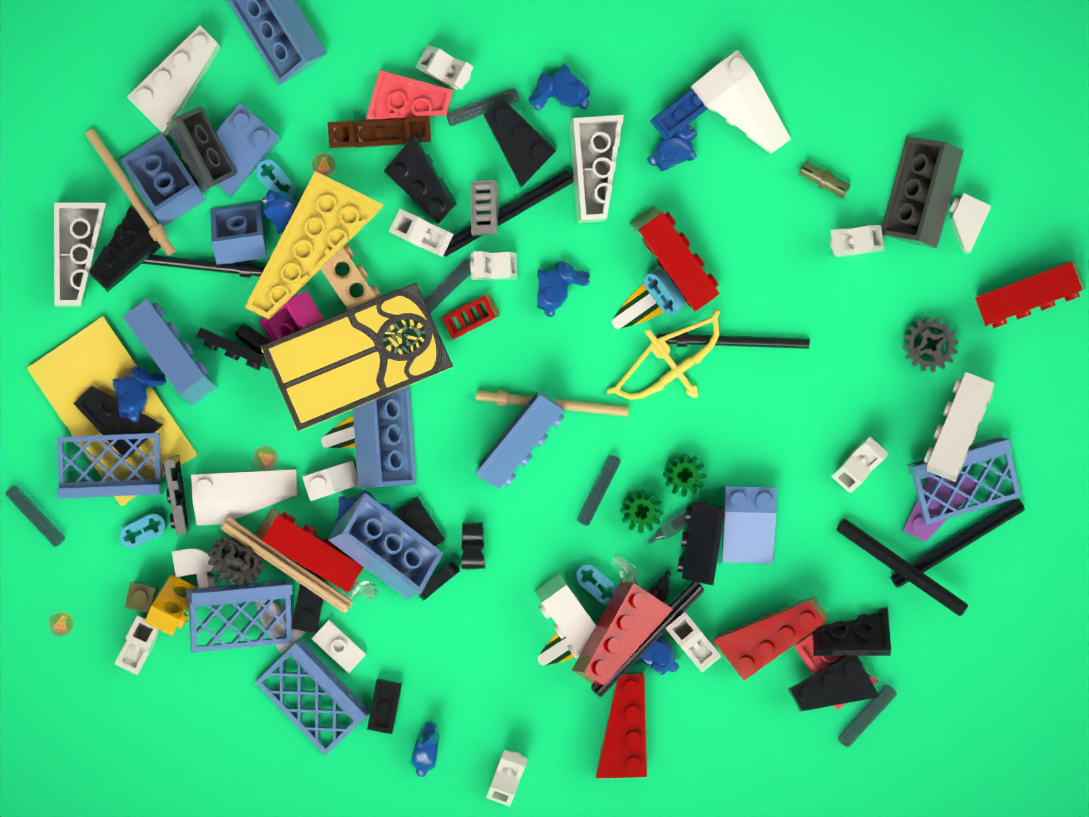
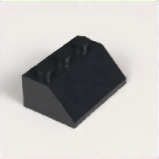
M692 501L691 507H686L684 521L689 522L688 532L683 531L681 547H685L684 557H679L677 572H682V579L714 586L725 511L722 505Z

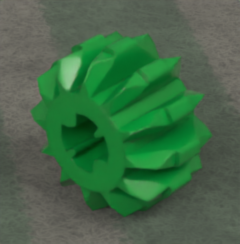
M686 453L682 456L683 463H680L676 455L673 456L676 466L669 462L665 464L667 468L672 469V473L663 472L664 477L672 478V480L665 483V486L668 487L674 483L673 494H676L679 487H681L682 497H686V488H689L691 494L695 495L696 490L693 485L695 484L700 488L704 486L701 482L697 481V478H706V474H698L697 472L704 468V464L694 467L693 465L698 459L696 456L691 459L690 463H687L688 454ZM683 468H688L687 472H691L692 476L683 483L681 482L682 478L678 479L677 475L678 472L683 471Z
M645 490L640 491V499L637 498L635 492H631L633 502L626 498L623 499V502L630 506L629 509L620 508L621 513H629V516L624 517L622 522L625 523L632 519L633 521L628 527L630 530H633L637 523L639 524V533H643V524H646L647 529L652 531L653 527L650 521L652 520L655 524L659 525L661 521L654 518V515H663L664 513L663 510H655L654 507L660 506L662 502L658 500L653 504L651 503L655 497L654 493H651L646 500ZM643 504L642 507L646 505L649 509L646 512L647 517L641 519V516L637 518L635 512L638 510L637 506Z

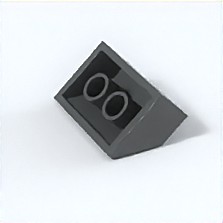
M202 106L177 116L166 123L171 137L176 141L181 151L182 159L188 164L193 174L194 182L202 192L237 174Z

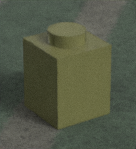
M136 581L130 582L125 608L149 613L151 605L158 595L159 587Z

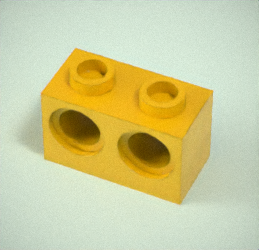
M171 574L151 605L145 623L173 636L178 627L181 629L184 627L189 617L186 614L189 612L186 589L198 587Z

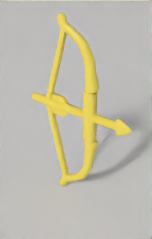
M715 310L712 317L660 338H656L653 332L647 329L645 333L652 343L618 384L606 390L607 394L615 393L629 400L642 399L663 390L664 385L678 377L687 389L685 393L693 398H697V386H692L683 373L695 363L699 364L714 348L719 337L718 316L720 311ZM712 322L713 335L709 343L693 356L686 358L676 365L669 355L670 347L665 340ZM651 350L657 358H664L671 367V370L661 376L657 382L641 392L627 393L620 390Z

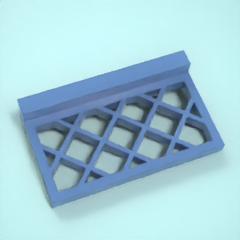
M160 433L57 437L58 499L164 494L161 475ZM154 438V450L146 456L137 446L143 439ZM122 439L131 446L123 457L111 448L118 440ZM129 439H138V440H137V442H136L135 444H133ZM104 440L113 441L108 445ZM78 441L88 442L83 446ZM93 441H99L106 447L97 458L86 449ZM63 442H74L80 448L72 459L64 453ZM134 449L145 459L136 469L125 461ZM83 451L94 461L85 472L74 463ZM108 451L119 459L111 470L107 469L100 462V459ZM153 455L155 458V463L150 459ZM64 458L68 461V463H67V465H66L65 467H64ZM147 461L155 468V479H145L138 473ZM121 463L133 472L126 480H119L113 474ZM96 464L107 473L101 481H94L87 475ZM72 465L82 475L75 482L65 483V471ZM136 475V476H137L139 479H141V480H131V479ZM109 476H111L115 481L106 480ZM85 477L89 482L80 481Z
M999 437L969 446L967 457L962 466L964 469L960 471V476L954 487L943 481V477L940 476L938 478L934 476L936 474L928 472V463L924 462V460L907 464L909 474L913 477L924 524L928 525L1021 497L1010 449H1012L1010 439ZM1004 455L1006 465L1002 472H999L992 468L991 465L996 457ZM974 463L984 466L978 479L967 474ZM988 470L999 475L993 488L982 483ZM931 477L937 480L930 494L923 490L920 479ZM965 477L976 482L969 495L958 490ZM1003 479L1011 482L1012 493L1003 495L997 492ZM941 483L952 489L945 502L934 497ZM980 485L990 491L986 500L982 502L973 498ZM956 492L967 498L962 508L959 509L949 505ZM933 499L943 506L938 515L930 517L928 506Z
M287 580L250 583L249 586L241 584L239 588L234 584L230 586L186 589V599L189 604L191 652L292 643L290 595L293 594L292 584ZM284 598V608L278 615L268 608L275 599ZM257 601L262 607L251 617L243 609L249 602ZM231 603L237 610L226 620L218 611L225 604ZM207 606L212 612L203 622H200L196 618L195 607ZM265 610L275 617L266 629L256 622ZM242 612L250 621L239 631L231 623ZM215 615L225 622L216 634L206 627ZM278 621L285 626V637L275 638L269 633ZM196 622L200 624V626L197 629ZM255 624L263 632L256 640H249L244 634ZM230 626L238 635L232 642L225 643L219 637ZM203 629L213 636L206 645H197V635Z
M301 638L255 682L325 756L371 712ZM289 656L298 663V672H284V661ZM280 666V672H274ZM268 676H280V689H270L264 683V680ZM284 676H298V690H284ZM302 677H311L315 681V691L302 690ZM284 694H298V708H289L284 703ZM302 694L315 695V708H302ZM319 695H329L333 699V709H319ZM302 712L315 713V726H306L302 722ZM319 713H333V727L319 726ZM337 713L347 714L354 722L349 727H337ZM319 731H333V742L328 747L319 740ZM337 731H343V732L337 737Z

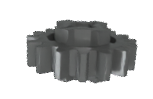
M930 317L925 318V324L920 320L915 321L917 328L909 326L907 329L911 335L903 336V339L908 341V344L902 346V349L909 350L905 358H913L914 361L911 366L915 367L920 364V371L922 372L926 370L927 366L931 372H935L936 365L941 370L945 369L944 361L952 363L953 360L950 354H957L958 352L956 349H953V345L959 343V341L952 340L951 337L956 333L955 330L948 332L949 323L940 325V318H936L934 323H931ZM928 328H935L942 333L939 335L932 334ZM918 333L920 338L919 344L914 348V339ZM927 338L930 341L940 339L933 346L934 351L931 348L920 350L927 344ZM947 342L946 352L943 355L941 352L942 344ZM922 354L928 355L933 362L922 360L919 356Z
M223 536L220 541L216 540L208 553L210 557L208 565L214 566L211 572L219 573L218 580L226 579L228 586L232 582H235L237 588L242 583L249 586L252 581L255 582L264 568L261 565L264 558L258 557V554L253 552L250 547L244 546L233 537L228 540L226 536Z

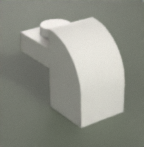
M427 45L416 65V68L456 90L458 88L462 89L469 81L471 71L474 68L469 63L455 59L441 49Z
M399 209L389 230L390 233L441 257H443L453 236L449 231L430 224L402 209Z
M868 225L830 231V246L834 256L844 257L885 250L881 225Z
M473 252L470 260L471 279H517V253Z
M869 437L858 445L831 477L849 493H852L889 453L878 442Z
M190 548L172 552L176 577L196 574L198 588L216 586L215 577L210 576L209 573L214 566L208 565L210 557L207 551Z
M686 612L666 627V630L701 672H704L722 657Z
M138 615L114 663L137 676L147 657L151 654L161 631L145 623L146 619Z
M504 750L486 798L510 807L528 758L523 757L518 752Z

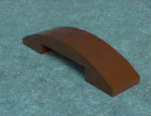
M429 116L327 123L329 148L406 145L416 134L420 137L421 143L431 142Z

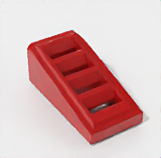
M488 293L441 318L452 340L499 317L500 313ZM482 302H483V304H484V306H485V308H486V310H487V312H488V314H489L488 317H486V315H485V313H484V311H483V309H482V307H481V305H480V303H482ZM472 307L475 308L480 318L478 322L471 310ZM462 312H465L468 320L471 323L470 326H467L461 314ZM454 316H456L462 328L460 331H458L452 319Z

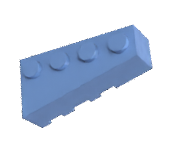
M146 298L122 318L179 395L194 406L216 389L217 386L207 375L209 371L200 360L197 361L192 355L195 352L186 341L182 342L177 336L180 332L171 321L167 323L163 318L166 313L157 302L152 304Z

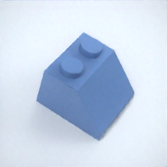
M261 202L210 209L211 242L217 265L267 258V241Z

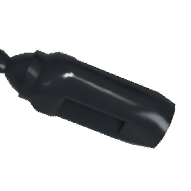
M244 323L235 332L238 339L257 353L264 354L261 351V346L269 343L267 338Z
M666 571L665 576L654 582L648 590V593L665 603L669 594L670 584L668 577L671 575L669 571Z

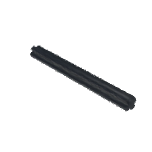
M568 170L562 172L499 209L498 226L572 184L574 180ZM491 221L478 222V225L491 224ZM471 226L451 238L443 256L452 254L482 235L472 236Z
M1019 499L1012 501L911 563V565L923 573L1022 513L1025 510L1023 503ZM898 573L890 577L896 588H900L909 582Z
M843 519L837 526V532L956 615L962 616L967 610L968 604L847 519Z
M693 581L669 605L673 609L670 614L605 685H591L592 691L597 696L602 697L666 631V627L690 607L704 592L702 585Z

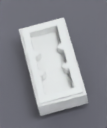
M330 620L312 638L316 644L348 673L366 655L359 646Z

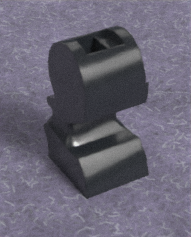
M462 522V570L486 569L485 558L482 554L484 549L483 522L473 524Z

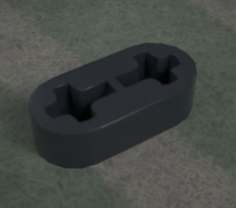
M453 561L428 580L422 593L418 596L424 601L461 570Z

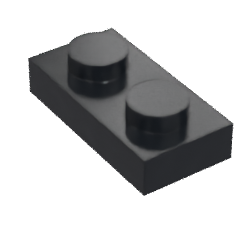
M418 497L396 510L405 524L434 546L445 540Z
M302 584L299 586L291 629L317 633L323 599Z
M382 679L376 680L367 730L393 734L402 683Z

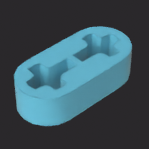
M267 159L257 165L256 174L268 190L280 191L275 185L280 182L284 187L289 185L288 193L295 197L296 189L293 183L274 161ZM263 166H274L272 173L276 177L275 180L272 181L267 175L264 177L261 175L264 172Z
M655 269L644 277L646 289L664 313L674 315L683 309L685 301L682 294L663 270Z
M150 514L125 526L120 532V542L128 548H133L160 536L167 527L165 518L160 514ZM150 519L160 520L161 525L158 526V532L154 529L145 531L144 528L151 524ZM129 529L132 532L138 530L142 532L141 535L135 537V543L125 539Z
M590 564L582 565L576 572L577 582L599 602L609 604L611 599L609 597L601 598L602 592L597 586L599 583L605 588L611 586L613 588L611 593L614 595L617 587L612 581ZM582 570H593L592 577L597 580L595 585L589 580L585 581V583L581 580L583 577L581 574Z

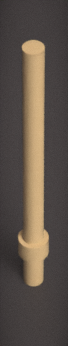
M94 129L87 131L85 135L150 229L149 234L153 240L158 241L167 256L172 255L176 250L167 238V232L162 224H158L96 131Z
M477 390L476 401L495 402L499 406H506V404L526 406L533 396L507 394L508 391L502 390L497 392ZM554 399L564 407V410L628 417L629 407Z

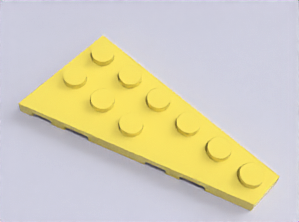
M315 171L245 308L269 320L384 205Z

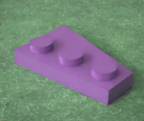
M927 477L922 487L923 490L930 494L937 480ZM965 477L958 490L969 495L976 482ZM946 478L943 480L953 487L956 483ZM941 483L934 497L945 502L952 489ZM956 492L949 505L958 509L967 498ZM917 497L902 531L926 542L947 519L928 525L924 524ZM932 499L928 506L929 516L938 515L943 505Z

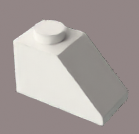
M964 193L959 198L955 197L949 211L952 212L950 221L963 253L968 254L972 250L991 205Z
M353 461L302 477L310 501L358 486V476Z

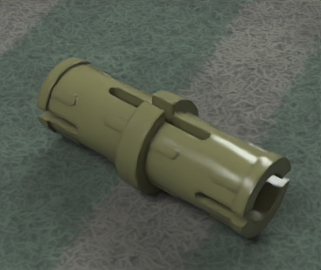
M807 160L803 167L812 173L801 169L798 174L818 184V188H825L842 199L845 197L846 192L839 189L838 186L846 191L851 186V184L832 176L831 171L827 170L825 172Z

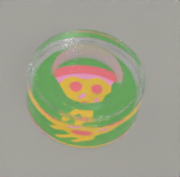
M327 152L317 153L311 160L313 173L316 171L326 177H330L336 171V160Z
M261 446L254 451L252 459L256 468L261 471H270L277 466L279 456L273 447Z
M56 612L48 620V629L56 637L67 636L74 629V619L67 612Z

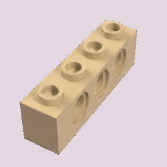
M346 244L321 270L346 308L350 310L380 298L382 295L375 285L372 287L368 285L365 280L369 277L361 264L356 267L351 259L355 255ZM340 263H347L350 267V271L346 276L341 277L336 273V267ZM354 284L363 285L364 293L361 297L354 298L351 296L350 289Z

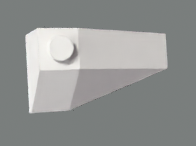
M738 50L691 86L708 109L712 112L716 111L727 119L726 122L732 126L736 125L746 133L748 138L770 154L791 140L755 72Z
M296 470L191 475L192 499L197 526L223 524L228 517L234 520L298 495Z

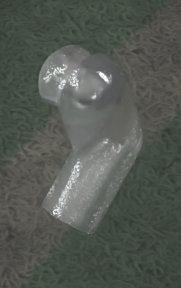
M618 553L611 561V564L620 570V582L636 584V567Z
M371 581L354 582L349 592L345 591L343 595L353 602L359 595H365L367 599H373L377 596L378 590Z

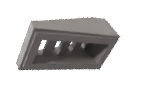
M495 180L471 182L472 236L497 234L499 186ZM479 201H490V203L479 204ZM491 211V214H479V212ZM491 221V224L478 225V222Z

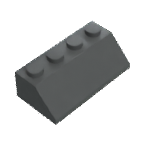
M906 136L882 224L883 236L932 248L938 247L964 150L947 142Z

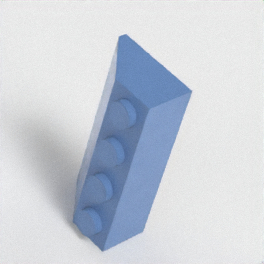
M227 0L279 85L307 70L327 54L295 0Z
M409 385L353 409L358 489L417 484Z
M539 389L476 466L475 474L498 489H501L503 485L508 487L516 477L514 471L518 466L524 467L533 456L530 454L531 450L535 446L540 447L549 435L546 432L551 426L556 428L563 420L564 415L562 412L564 407L542 389Z
M366 493L343 515L328 539L405 599L422 593L443 555L442 551Z

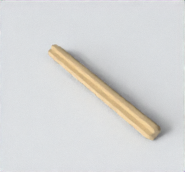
M228 517L222 524V531L244 546L250 547L253 552L341 612L346 613L353 603L351 599L291 558L262 542L257 535L232 518Z

